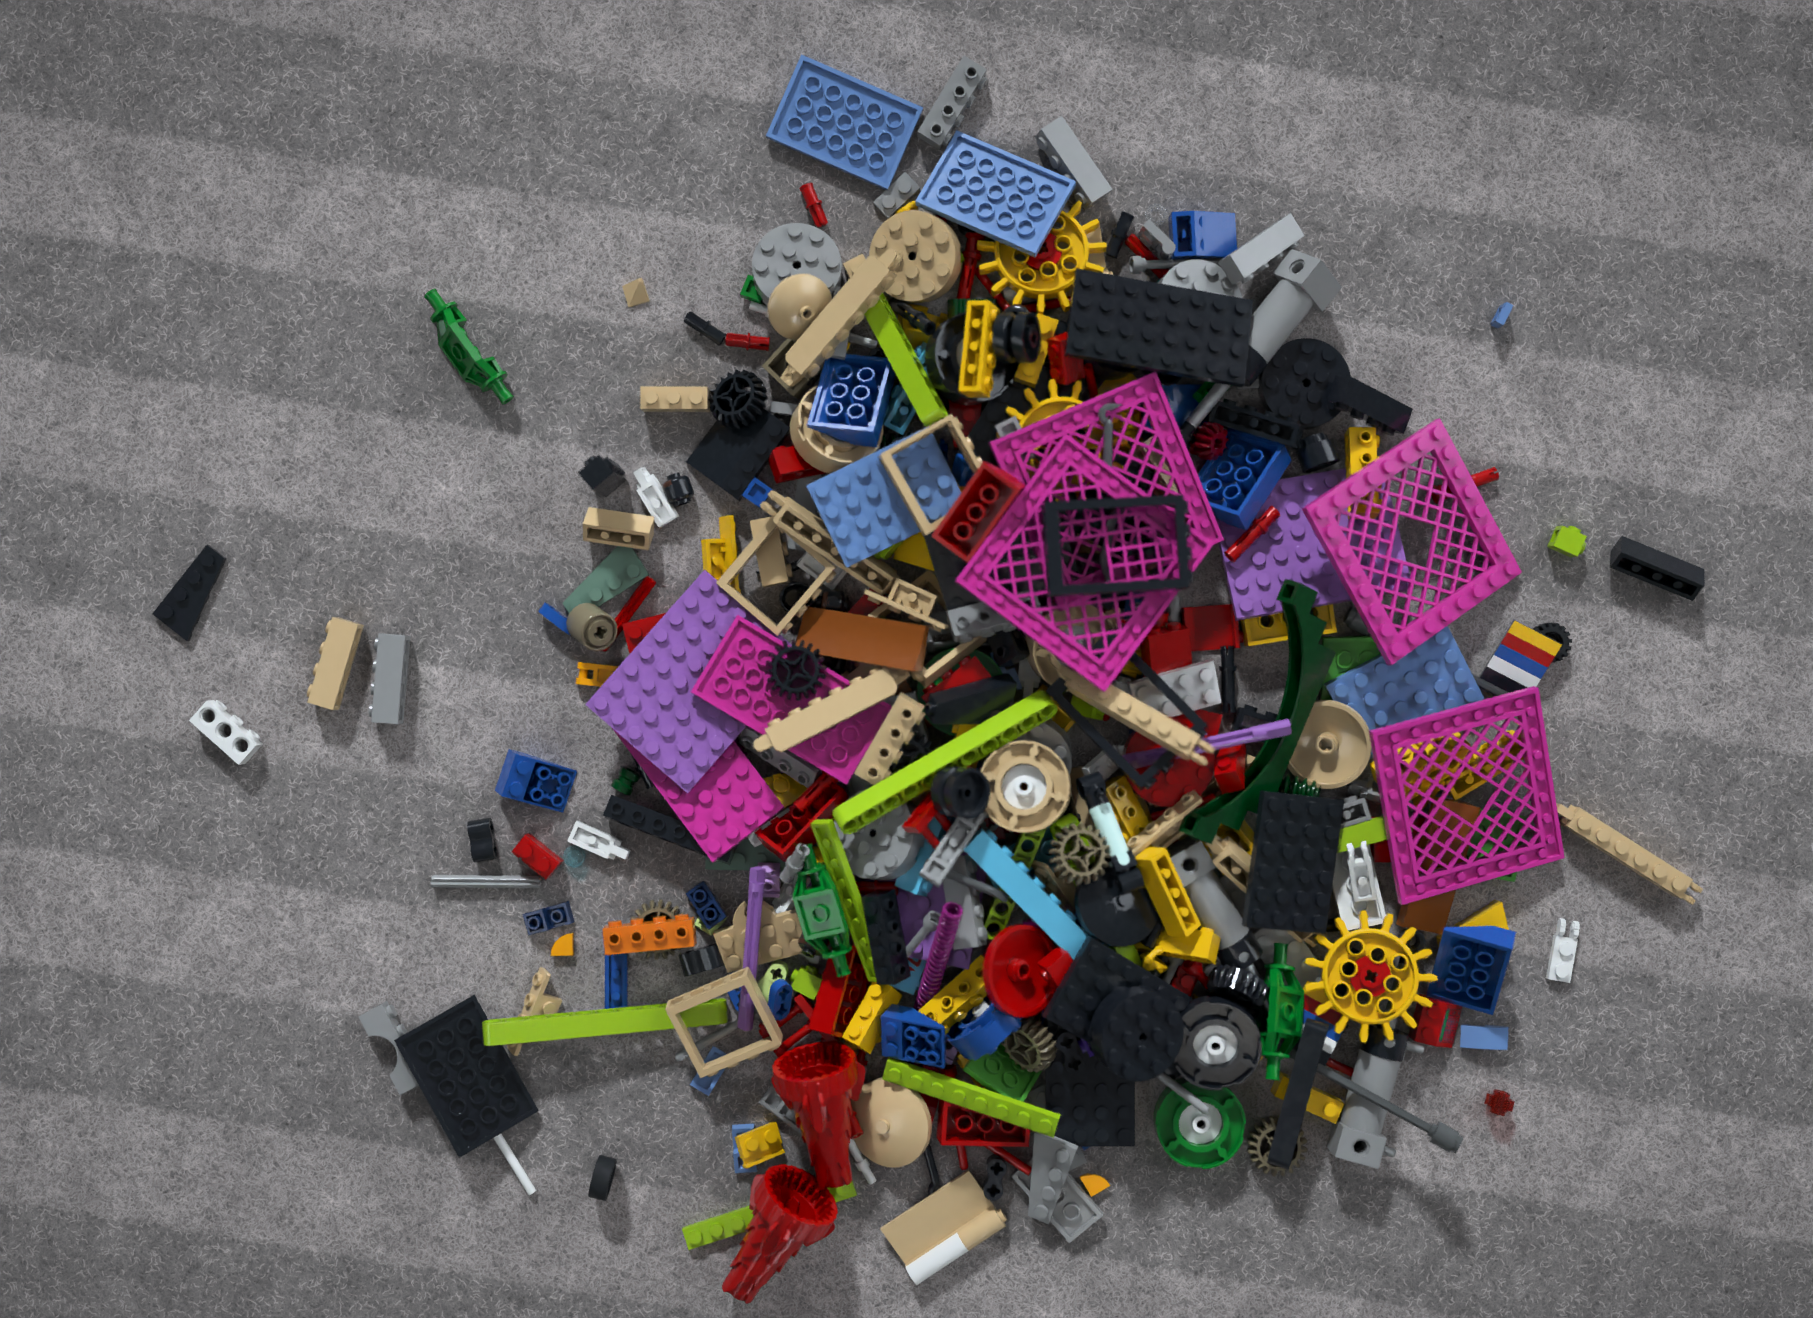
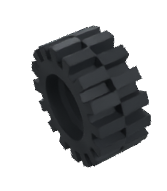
M1542 623L1533 629L1543 635L1551 634L1555 636L1557 642L1562 644L1551 663L1563 660V657L1568 655L1567 651L1572 648L1569 646V643H1572V639L1568 637L1570 633L1566 632V628L1559 626L1560 624Z

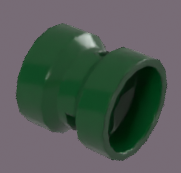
M621 766L618 771L619 779H614L611 786L619 792L630 796L633 792L631 785L638 782L641 776L631 769Z

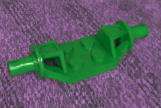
M436 289L428 291L424 298L427 299L435 311L430 320L433 323H437L438 346L462 379L479 386L482 392L492 389L502 405L510 402L514 396L503 383V380L508 376L507 372L502 371L493 356L483 359L479 349L473 346L468 339L466 331L463 329L467 319L458 310V304L455 301L446 304ZM482 373V374H483L484 376H486L488 379H486V378L480 376L479 374Z
M810 843L808 844L810 853L803 862L804 867L800 872H797L798 877L792 899L805 941L821 953L823 959L832 958L836 976L841 977L842 975L843 977L851 973L845 956L846 953L853 949L852 945H849V928L836 885L826 869L825 862H817L813 844ZM807 874L810 875L811 886L806 887ZM828 938L832 949H829L822 939Z
M1274 943L1273 963L1264 964V969H1266L1264 983L1267 984V988H1270V994L1268 998L1267 1032H1261L1260 1036L1262 1044L1261 1056L1267 1059L1265 1079L1279 1081L1280 1060H1283V1058L1289 1059L1290 1051L1301 1039L1304 990L1293 972L1295 967L1287 964L1288 944ZM1281 972H1283L1288 986L1284 985ZM1285 1039L1279 1051H1276L1279 1040Z

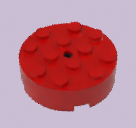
M1169 717L1188 729L1193 726L1191 722L1185 719ZM1134 730L1125 743L1122 755L1161 748L1162 746ZM1207 752L1199 754L1208 761L1206 766L1192 759H1175L1172 762L1174 766L1166 774L1161 772L1156 777L1158 781L1149 790L1144 788L1140 791L1126 775L1125 777L1132 790L1144 800L1157 806L1173 807L1180 801L1183 795L1190 793L1192 790H1195L1199 796L1206 790L1214 773L1215 756L1214 753L1210 754ZM1152 764L1136 768L1135 770L1142 775Z

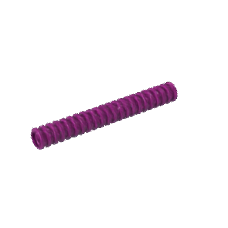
M948 902L942 908L913 1006L917 1011L930 1001L940 989L963 914L962 907L955 902Z

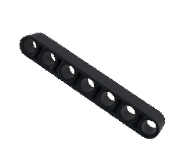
M1310 1018L1306 1019L1267 1160L1269 1164L1287 1170L1290 1168L1329 1024Z

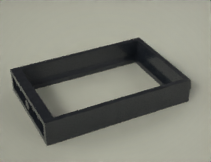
M1184 494L1043 502L1042 521L1047 597L1172 591L1190 588V584L1193 583V573L1188 568V561H1191V548L1187 547L1190 528L1189 524H1185V514H1188L1187 500L1184 501ZM1174 505L1179 579L1063 585L1059 511Z
M1117 634L1106 635L1108 646ZM1103 638L1099 639L1091 647L1092 650L1104 649ZM1104 652L1095 653L1093 655L1100 659ZM1134 652L1129 660L1193 724L1190 730L1200 735L1202 740L1207 735V724ZM1059 677L1045 690L1061 710L1140 791L1144 788L1149 790L1158 781L1156 777L1161 772L1166 774L1174 766L1172 762L1178 755L1167 750L1140 775L1062 695L1068 689L1065 686L1066 681Z

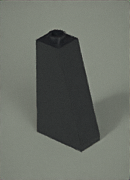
M1004 673L931 693L925 705V713L934 725L981 724L1013 705L1017 682L1009 673Z

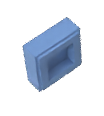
M1508 302L1500 305L1490 323L1491 326L1497 329L1503 326L1514 305Z

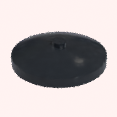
M1094 862L1088 866V870L1092 868ZM1102 867L1105 873L1104 875L1097 874V881H1093L1090 878V884L1085 885L1082 880L1081 885H1076L1074 904L1077 917L1084 930L1092 938L1104 945L1124 947L1136 944L1151 933L1157 923L1158 912L1145 884L1142 889L1120 895L1108 867Z

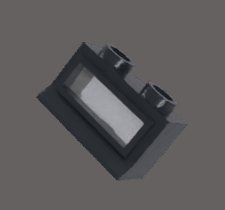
M1245 704L1244 708H1237L1230 732L1275 722L1278 714L1266 711L1265 715L1257 713L1258 708Z

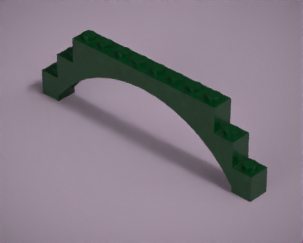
M1285 579L1276 599L1280 601L1285 616L1288 632L1289 660L1286 687L1275 721L1289 719L1291 734L1266 740L1256 758L1245 771L1244 790L1221 793L1207 804L1191 811L1183 818L1179 831L1212 844L1220 823L1239 831L1248 810L1257 814L1260 790L1277 792L1336 653L1319 644L1327 622L1310 614L1318 594L1317 591L1302 583Z

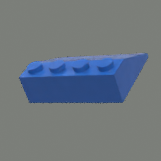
M846 354L845 360L831 357L825 359L807 427L853 445L877 448L896 376L888 358Z
M1227 429L1226 437L1229 440L1226 442L1225 446L1227 448L1223 450V456H1218L1217 460H1207L1198 473V477L1215 518L1228 525L1247 531L1292 460L1284 444Z
M1496 926L1444 927L1432 971L1433 975L1438 976V981L1429 983L1426 996L1493 1015L1512 953L1516 932Z

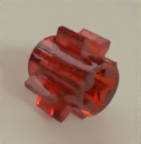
M1494 1089L1493 1094L1487 1093L1485 1104L1490 1106L1489 1112L1505 1116L1508 1111L1512 1112L1515 1101L1510 1099L1511 1094L1498 1089Z

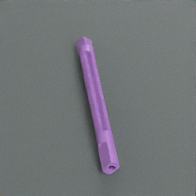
M1289 719L1206 737L1202 740L1213 746L1216 750L1290 735L1291 724ZM1198 746L1194 750V752L1197 754L1205 753V751L1199 748ZM1161 747L1122 756L1136 769L1153 764L1167 749Z
M760 866L750 867L743 968L749 966L755 980L757 976L766 869ZM744 985L741 986L737 1027L744 1031H750L753 1029L755 1005Z

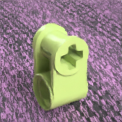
M782 960L772 962L764 976L758 981V986L767 1003L771 985L778 979H786L789 972L788 965ZM780 968L782 970L781 974L775 976V970Z

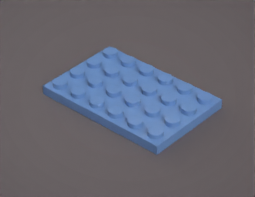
M801 54L768 129L766 138L884 190H888L923 112V107Z
M956 130L915 203L920 208L1036 258L1076 187V181Z
M922 430L806 485L846 568L920 532L878 456ZM932 433L892 456L930 524L945 516L961 494Z
M1448 626L1393 665H1387L1382 655L1379 654L1324 684L1331 699L1344 703L1357 711L1365 720L1369 730L1484 700Z

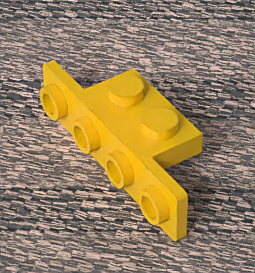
M733 515L719 517L720 539L701 540L703 571L706 570L716 580H719L737 559L736 524ZM738 574L730 585L741 594Z

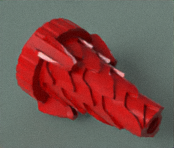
M816 1042L795 1047L775 1060L772 1066V1084L786 1106L791 1110L794 1109L796 1126L801 1128L803 1142L807 1144L810 1165L815 1167L819 1189L824 1190L827 1187L837 1188L849 1185L852 1182L849 1158V1143L852 1136L850 1122L852 1106L850 1099L853 1101L859 1100L865 1080V1066L857 1061L854 1050L845 1044Z
M787 1164L771 1166L765 1174H757L753 1179L749 1209L753 1210L752 1214L754 1216L744 1230L747 1233L740 1242L741 1249L729 1267H732L722 1284L723 1292L730 1293L737 1300L744 1301L745 1304L752 1302L761 1287L770 1280L776 1271L779 1273L791 1256L795 1257L803 1244L808 1247L827 1237L835 1229L834 1221L837 1217L838 1209L833 1195L829 1192L828 1188L824 1190L819 1189L817 1179L812 1174L796 1166H789Z

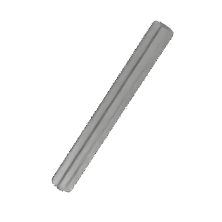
M433 875L431 877V886L450 888L541 887V876Z

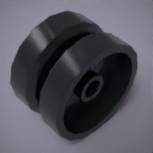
M1014 312L998 314L992 332L993 350L997 361L1000 363H1014L1016 361L1019 363H1033L1036 361L1041 347V328L1036 314L1033 312H1021L1017 315Z
M956 766L945 767L933 779L931 800L934 808L942 815L973 819L981 815L988 806L990 785L987 777L977 769Z

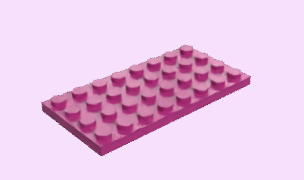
M737 615L691 690V693L764 735L766 734L765 729L768 728L767 723L776 718L783 720L789 717L788 712L798 707L803 710L809 707L808 702L820 697L823 700L830 696L828 692L839 686L841 689L850 686L849 680L827 668L819 672L826 675L825 679L818 678V681L823 684L822 687L813 686L817 691L816 694L808 690V699L804 697L803 693H800V701L796 700V694H792L791 700H787L788 692H785L780 697L778 694L781 688L775 691L771 689L776 683L767 682V679L773 677V675H766L765 670L772 669V667L766 665V661H774L769 656L770 652L777 655L776 646H779L781 650L785 649L783 641ZM791 652L782 658L795 661L802 653ZM808 657L804 664V669L814 676L815 666L810 657ZM800 663L796 667L789 666V670H792L791 678L796 673L802 674ZM778 664L777 676L784 683L788 671ZM796 679L790 687L801 688L809 682L803 679ZM882 701L788 749V751L847 785L893 706Z
M614 730L713 863L785 808L735 741L732 742L691 791L687 793Z

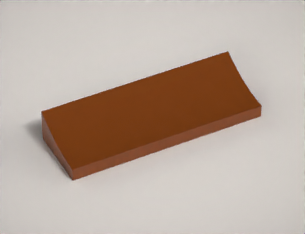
M807 606L808 609L803 614L796 638V646H800V641L804 640V648H807L808 644L812 643L813 648L811 652L819 649L820 653L818 655L909 671H923L929 626Z
M1433 797V799H1434L1435 801H1438V799L1440 798V797ZM1447 798L1442 803L1443 806L1472 825L1478 818L1480 807L1465 801H1455ZM1431 802V806H1430L1428 815L1430 814L1431 810H1432L1433 807L1435 806V804L1432 803V802ZM1439 808L1433 818L1441 823L1447 812ZM1451 815L1445 826L1453 831L1459 820ZM1431 821L1424 832L1433 836L1438 825ZM1463 823L1457 834L1465 838L1471 827ZM1443 829L1437 840L1445 844L1450 833ZM1422 835L1419 848L1424 850L1430 839ZM1455 837L1449 848L1456 852L1463 841ZM1434 843L1428 853L1436 858L1442 847ZM1466 845L1461 856L1466 858L1469 845ZM1418 850L1416 854V861L1421 855V852H1419ZM1446 850L1440 861L1448 866L1454 854ZM1426 856L1419 867L1428 871L1433 860ZM1458 858V860L1456 861L1455 864L1461 863V862H1464V861L1461 860L1460 858ZM1438 864L1434 870L1443 868V866ZM1456 890L1401 905L1396 924L1405 928L1414 927L1418 930L1442 935Z

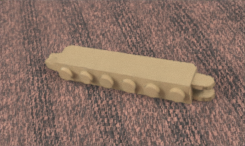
M890 248L879 259L875 256L867 257L785 354L786 361L789 364L780 377L788 386L793 388L804 377L809 379L816 375L825 359H829L834 354L837 345L848 338L849 331L854 325L859 324L863 320L866 311L877 304L879 296L883 291L888 290L894 283V279L897 276L894 271L903 259L900 253Z
M773 490L768 493L769 497L780 506L777 509L765 501H762L760 506L773 517V521L778 526L878 594L884 595L891 592L896 578L900 579L897 575V570L882 560H878L873 555L846 568L822 519L788 496L784 498Z
M1063 665L1059 669L1058 676L1066 681L1065 686L1069 688V692L1179 757L1185 760L1192 759L1206 766L1208 763L1206 758L1195 753L1194 750L1197 746L1210 754H1213L1216 750L1213 746L1201 740L1200 735L1112 684L1103 692L1076 671Z
M878 666L869 671L870 676L864 679L859 676L849 681L850 686L841 689L839 686L828 692L829 697L823 700L820 697L808 702L809 707L803 710L798 707L788 712L789 717L783 720L776 718L767 723L766 734L754 740V749L758 752H764V750L766 751L774 747L776 751L782 753L894 696L897 686L909 678L910 673L908 670L888 669V667L882 669L881 666Z
M1556 803L1558 815L1562 817L1560 822L1563 827L1670 895L1681 898L1691 905L1695 903L1696 900L1693 897L1685 894L1688 887L1696 893L1702 892L1703 888L1692 882L1693 879L1580 807L1570 805L1567 808L1560 803Z
M1215 835L1212 844L1206 842V845L1210 848L1209 852L1212 854L1214 865L1246 894L1251 856L1230 836L1221 839ZM1287 931L1299 943L1305 941L1311 947L1317 945V941L1313 936L1315 933ZM1326 932V934L1316 933V934L1325 936L1326 938H1327V936H1328L1327 932Z

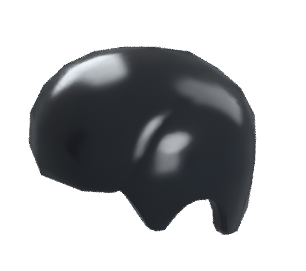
M792 581L786 584L779 595L782 608L789 612L808 590L809 586L801 581ZM810 599L806 606H811L814 601Z

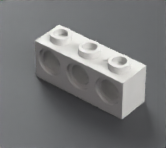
M218 700L206 701L189 721L238 765L246 764L263 745L259 741V735L253 730L249 729L248 731L242 726L243 721L236 715L231 716L225 711L227 707ZM210 710L215 714V719L212 722L208 719ZM226 725H229L231 728V735L229 737L224 732ZM242 740L248 743L246 751L241 748Z

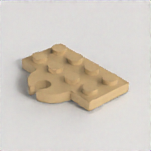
M745 901L736 909L732 926L717 929L713 932L727 973L743 969L747 904ZM766 901L762 902L757 965L802 954V949L798 945L802 929L796 909L777 914L770 904Z

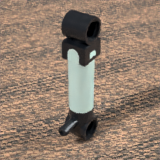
M1098 771L1077 778L1076 786L1078 792L1086 802L1096 830H1100L1099 838L1106 837V840L1102 843L1104 846H1110L1109 849L1105 850V853L1111 855L1106 862L1109 863L1108 869L1111 876H1113L1117 891L1120 895H1125L1144 888L1142 874L1135 867L1138 864L1132 850H1129L1107 797L1106 785L1101 773Z

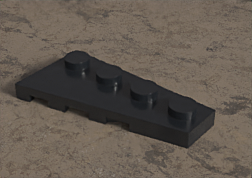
M206 545L152 614L184 640L190 641L195 625L201 617L200 614L210 597L209 594L227 558L210 545Z

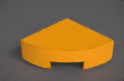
M568 933L560 937L552 947L551 956H573L574 933Z
M1086 1173L1079 1176L1091 1197L1110 1186V1183L1104 1177L1096 1174Z

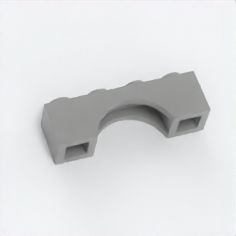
M388 1001L358 1017L368 1036L386 1038L395 1047L397 1064L390 1074V1078L399 1095L417 1087L418 1083L394 1041L406 1034L407 1030L403 1024H399L396 1018L397 1011L392 1004L389 1005Z

